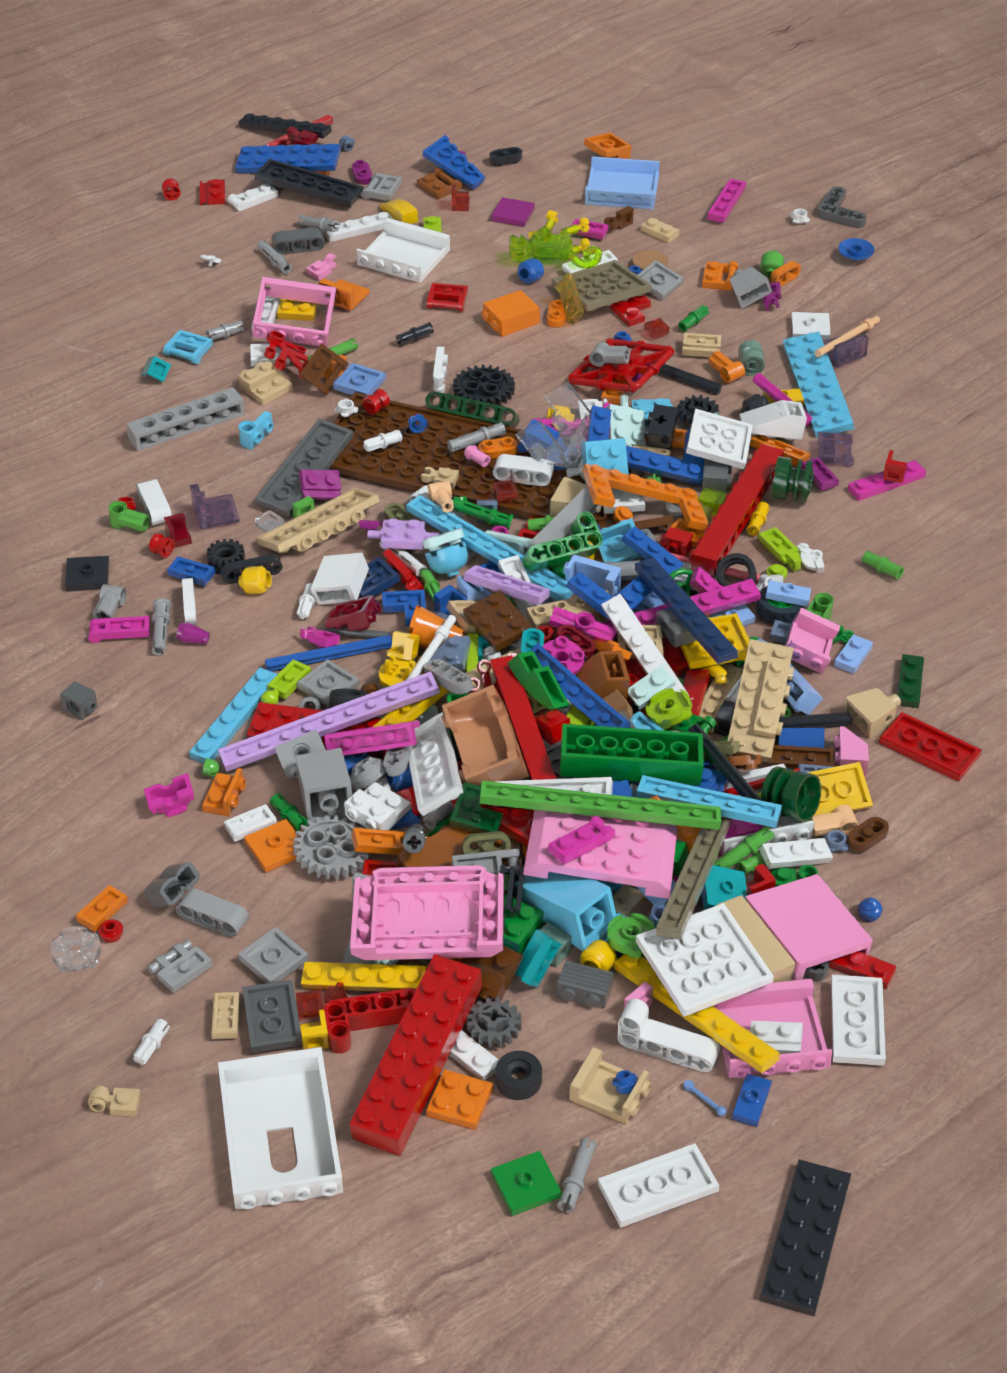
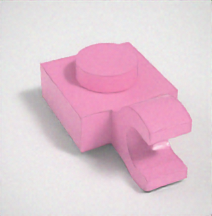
M329 253L323 262L320 260L314 262L306 268V274L320 281L331 274V269L337 266V263L332 261L336 258V255Z

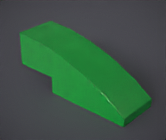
M534 651L517 654L508 662L509 667L521 685L543 706L553 711L570 705L549 666H541Z

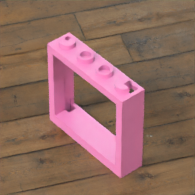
M262 277L253 320L252 337L266 339L267 335L274 330L281 332L285 336L284 340L291 343L319 346L322 343L327 347L336 287ZM266 296L328 305L323 331L261 322Z

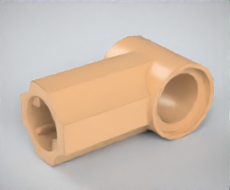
M840 805L831 813L815 815L809 820L814 822L812 836L825 835L833 830L842 831L848 836L849 832L859 825L849 805Z

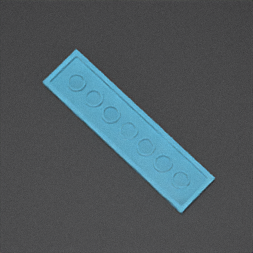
M820 332L808 333L783 340V347L794 378L804 398L805 409L813 418L811 426L816 438L854 429L852 417L828 354L826 353L821 357L815 356V351L824 346Z

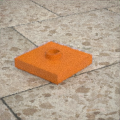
M287 819L244 836L246 845L265 873L296 860V855H293L294 838H296V832Z

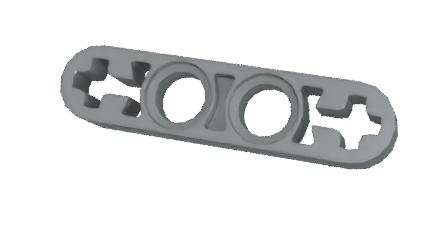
M436 659L424 664L425 673L431 671L436 683L454 694H464L473 689L471 677L445 661Z

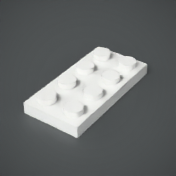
M832 975L833 1062L885 1066L882 978Z
M696 1144L598 1178V1186L620 1228L719 1192V1184Z

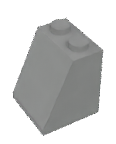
M341 748L296 755L297 775L306 819L316 823V817L325 820V815H328L330 820H333L335 815L338 816L339 821L345 817L349 819L345 816L344 803L352 796V788Z

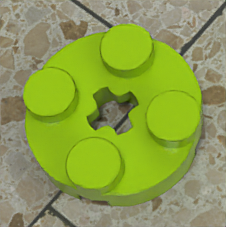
M668 688L654 694L650 699L649 707L648 705L646 706L649 719L663 730L689 719L692 716V702L686 691L680 689L681 692L674 691L673 688Z

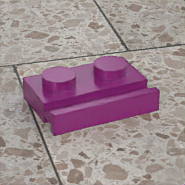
M302 469L299 472L301 491H303L302 499L310 496L313 500L330 501L341 495L339 470Z

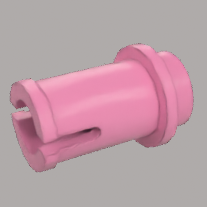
M469 445L464 452L467 460H473L482 467H486L491 460L489 455L478 450L475 445Z

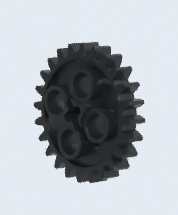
M482 364L481 368L474 365V369L467 367V371L461 370V374H456L453 383L454 396L501 406V402L506 404L507 399L511 400L515 390L514 377H511V373H506L505 369L499 371V367L493 369L492 365L485 368L484 364Z

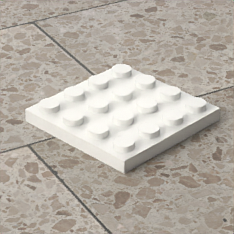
M724 903L691 915L681 940L656 936V928L636 935L637 945L683 1016L773 983V974Z

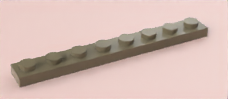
M721 816L720 830L700 829L658 922L656 936L681 940L733 821L732 818Z

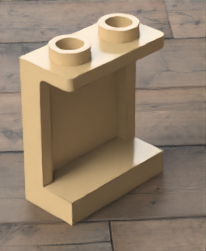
M593 1047L570 1084V1101L627 1124L631 1115L635 1117L638 1113L642 1096L647 1097L651 1089L652 1083L649 1082V1071L644 1070L641 1076L637 1075L638 1081L631 1093H618L616 1086L612 1084V1080L616 1078L618 1072L624 1069L602 1061V1051Z

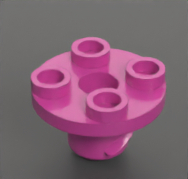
M559 636L555 640H551L543 645L546 651L574 675L583 667L584 652L577 644L569 641L566 637Z

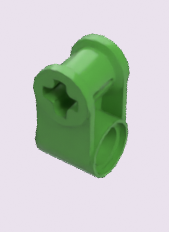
M819 593L806 610L830 620L834 599L828 593Z

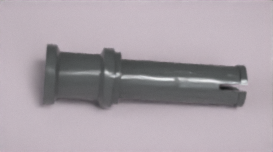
M415 823L411 825L404 835L403 845L410 853L420 852L425 845L426 837L423 832L424 827L421 824Z

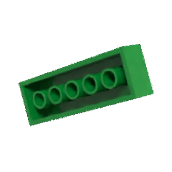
M576 724L562 725L559 776L578 778L612 777V780L640 782L642 775L686 785H701L704 766L703 733Z

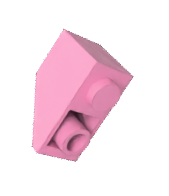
M840 726L839 735L834 736V749H838V752H835V765L842 766L860 762L863 774L866 776L869 762L868 744L846 727Z

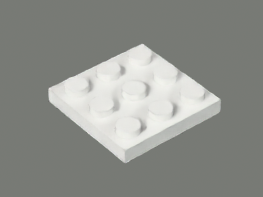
M695 409L686 453L744 469L753 425Z

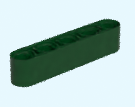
M436 391L428 393L425 398L426 405L432 410L494 424L502 422L504 426L515 428L520 422L519 415L508 407ZM439 398V404L433 406V400ZM458 402L457 408L451 410L452 403ZM476 406V411L473 414H469L470 407ZM490 410H494V416L487 418V413ZM513 414V419L510 422H506V416Z

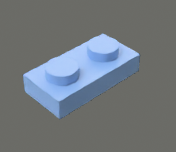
M853 635L835 659L834 667L854 674L871 651L873 642Z

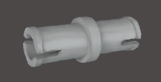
M238 320L237 322L223 323L220 327L206 330V335H213L207 338H211L212 341L223 337L226 339L230 335L244 332V327L237 328V326H241L243 323L241 320Z

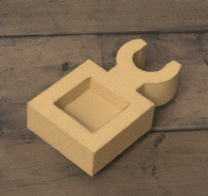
M425 467V474H421L422 482L437 483L448 480L451 489H454L459 478V470L439 467L438 471L431 467Z

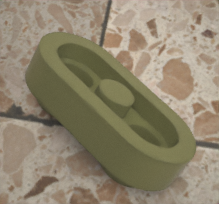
M390 503L385 506V518L387 520H415L411 513L406 511V508L400 503Z
M500 831L470 834L462 842L464 854L509 850L511 848L508 836ZM496 840L502 841L499 846L493 845ZM472 842H477L476 848H470Z

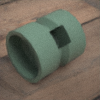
M754 340L743 342L738 348L739 360L745 368V374L755 376L765 368L762 346Z

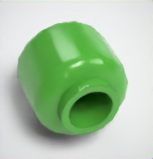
M775 250L764 253L760 261V272L771 278V273L784 265V257Z

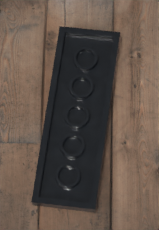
M268 159L255 173V180L261 181L264 184H272L278 188L289 189L295 193L308 195L311 198H319L329 203L339 204L342 207L350 208L361 196V192L364 189V186L272 159Z
M798 1160L760 1301L815 1317L851 1173Z

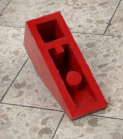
M540 710L534 713L542 739L547 741L550 746L561 741L562 725L570 724V718L558 710Z

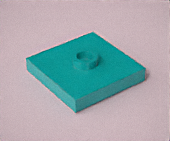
M713 865L702 890L704 909L715 907L719 903L741 895L744 899L748 896L745 872Z

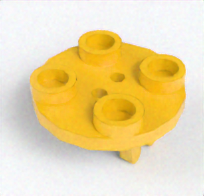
M390 654V660L386 659L379 669L380 685L389 687L406 681L417 662L396 659L395 655Z

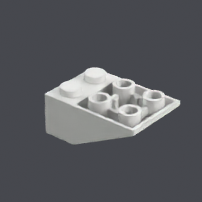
M785 400L739 414L741 422L753 425L751 436L759 434L765 435L768 438L782 437L790 441L802 440L807 420L801 402Z

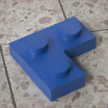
M424 590L382 592L383 613L404 611L405 625L410 626L416 605L426 609Z

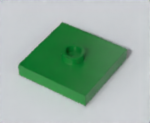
M540 1150L491 1168V1175L512 1216L561 1198L562 1191Z

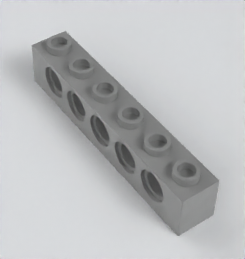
M232 387L126 423L128 439L139 452L245 415L244 402L242 397Z

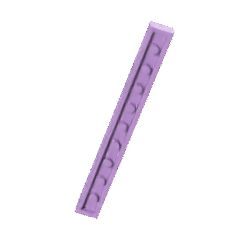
M430 671L218 749L219 755L227 772L276 754L274 747L317 729L319 736L322 737L439 694V687Z

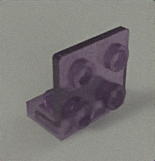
M862 334L834 345V349L827 352L831 364L838 368L867 356L869 337ZM835 337V338H833V339L827 340V341H825V342H823V343H824V345H826V344L830 343L831 341L835 340V339L838 338V337Z
M198 484L190 485L192 505L200 529L240 522L232 494L205 498L204 491L200 492Z

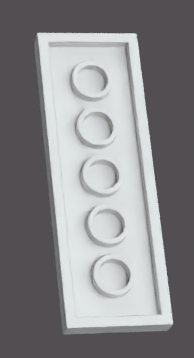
M443 712L426 721L420 727L415 728L417 744L413 745L409 757L417 807L423 816L436 811L441 805L456 799L463 793L450 729L445 728L441 718L444 715Z

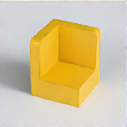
M395 631L393 633L392 648L387 651V656L390 657V654H393L396 658L412 661L418 654L420 635Z
M319 1010L320 1022L300 1025L303 1050L319 1047L322 1049L329 1048L324 1010Z

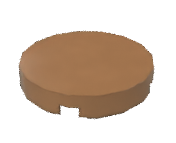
M644 250L634 255L632 265L639 266L641 270H644L656 260L668 268V257L659 251Z

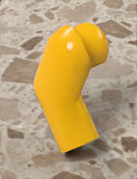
M712 665L700 668V670L708 669L710 677H715L716 684L727 682V671L723 667Z

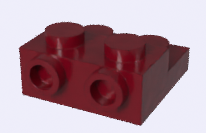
M374 595L335 604L324 622L327 628L334 627L339 629L347 625L349 631H364L370 627L371 623L376 622V615L381 614V607L379 602L375 600Z

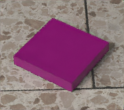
M502 197L491 215V221L525 227L535 209V203Z

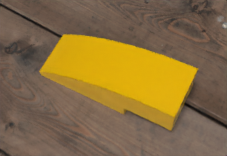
M396 199L379 204L383 212H389L394 220L408 224L418 222V210L405 200Z

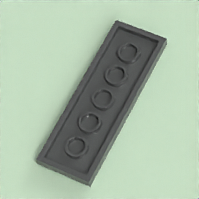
M319 418L255 498L256 504L291 518L293 515L292 504L302 500L303 497L299 472L302 469L328 470L354 437L353 431Z

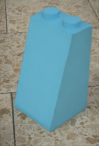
M548 872L547 879L524 876L522 902L544 911L543 921L572 937V944L583 951L591 942L601 940L607 935L609 922L617 916L609 886L594 879Z

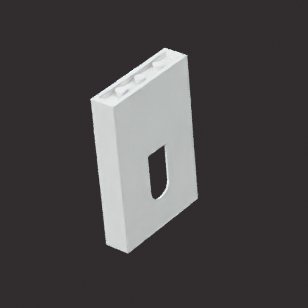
M322 1048L218 1062L235 1209H252L255 1206L278 1205L287 1201H304L313 1197H329L343 1193L342 1174ZM293 1128L298 1160L297 1165L293 1170L281 1173L274 1170L271 1166L267 1132Z

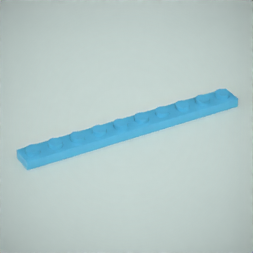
M419 495L406 504V511L443 533L462 528L464 537L461 538V541H465L466 547L498 565L499 560L519 555L522 562L524 555L451 512H443L441 506L424 496ZM524 567L530 582L550 589L549 596L555 600H565L574 594L565 587L568 581L546 568L530 571Z

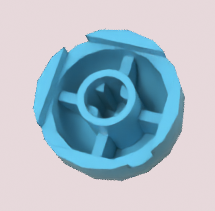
M461 541L455 546L449 544L441 546L442 548L425 553L430 568L438 574H447V577L459 574V569L465 566L468 558L465 541Z

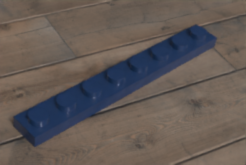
M655 558L635 563V571L717 664L738 658V650Z

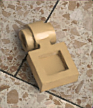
M95 1086L90 1091L88 1104L94 1112H103L105 1108L110 1107V1115L137 1117L141 1091L140 1089L114 1087L113 1095H110L108 1088Z

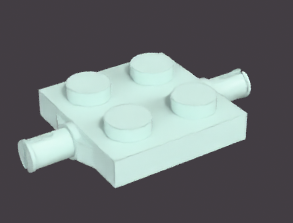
M621 395V406L609 404L606 407L612 410L609 439L625 438L626 446H646L644 438V411L629 407L628 396Z

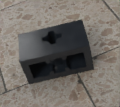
M654 404L653 412H649L648 424L650 425L645 427L644 438H648L647 446L671 449L677 424L678 407Z

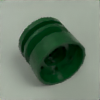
M778 456L772 498L785 500L789 491L792 492L793 501L796 502L798 493H802L801 502L806 503L813 485V461L807 460L806 469H802L803 460L799 459L797 467L793 468L791 458Z
M776 766L770 770L764 780L761 799L765 802L782 805L780 817L807 822L815 815L820 804V779L815 774L802 771L796 772L793 769Z

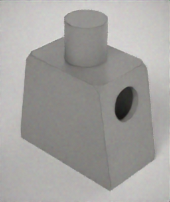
M753 267L744 271L738 269L734 272L733 277L730 278L732 288L742 309L772 293L768 278Z

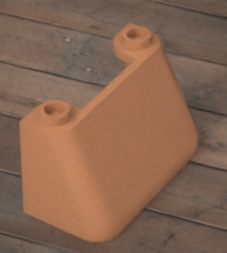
M494 685L442 705L444 715L441 716L446 729L450 727L463 762V765H461L462 770L459 771L463 783L467 782L480 786L482 781H519L529 777L508 712Z

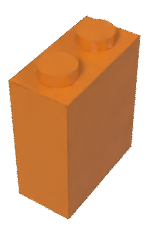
M518 290L484 302L482 318L494 331H497L503 337L539 324L540 307L522 290Z

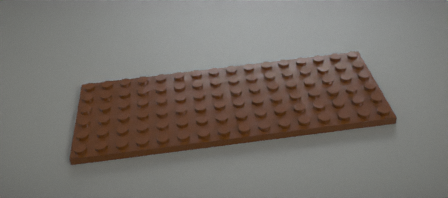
M354 392L349 400L354 402V407L358 408V412L352 413L349 417H342L339 414L334 421V424L352 430L354 437L328 470H339V474L414 492L425 485L428 486V484L434 483L421 481V474H425V467H431L437 471L439 467L459 470V478L454 489H452L451 499L465 496L468 502L476 505L477 500H497V511L524 518H544L546 515H550L551 498L564 477L568 478L567 469L578 467L576 460L572 459L570 454L577 442L563 440L567 469L553 470L548 485L538 486L501 481L493 475L497 458H492L486 467H482L475 461L466 459L464 455L466 448L451 453L447 446V441L476 432L484 426L495 425L494 423L390 400L389 406L384 409L380 408L379 412L371 415L363 406V398L368 395ZM416 414L424 416V419L427 420V427H425L423 432L414 433L409 429L408 420L411 416ZM504 426L506 433L492 439L512 437L519 444L526 432L525 430ZM395 430L401 432L402 441L388 445L385 449L381 447L368 452L363 447L364 440L377 437L380 433L386 434ZM543 448L522 453L518 450L514 454L516 456L545 459ZM628 468L629 475L635 474L642 478L645 473L644 471ZM580 475L569 477L572 480L586 484ZM601 506L599 513L595 512L593 514L596 523L600 525L601 529L617 524L613 519L614 513L604 514L603 506Z

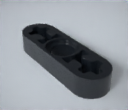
M270 554L227 563L221 568V575L224 582L234 584L239 583V576L242 575L240 570L243 572L247 567L262 565L272 576L278 574L283 566L279 556Z

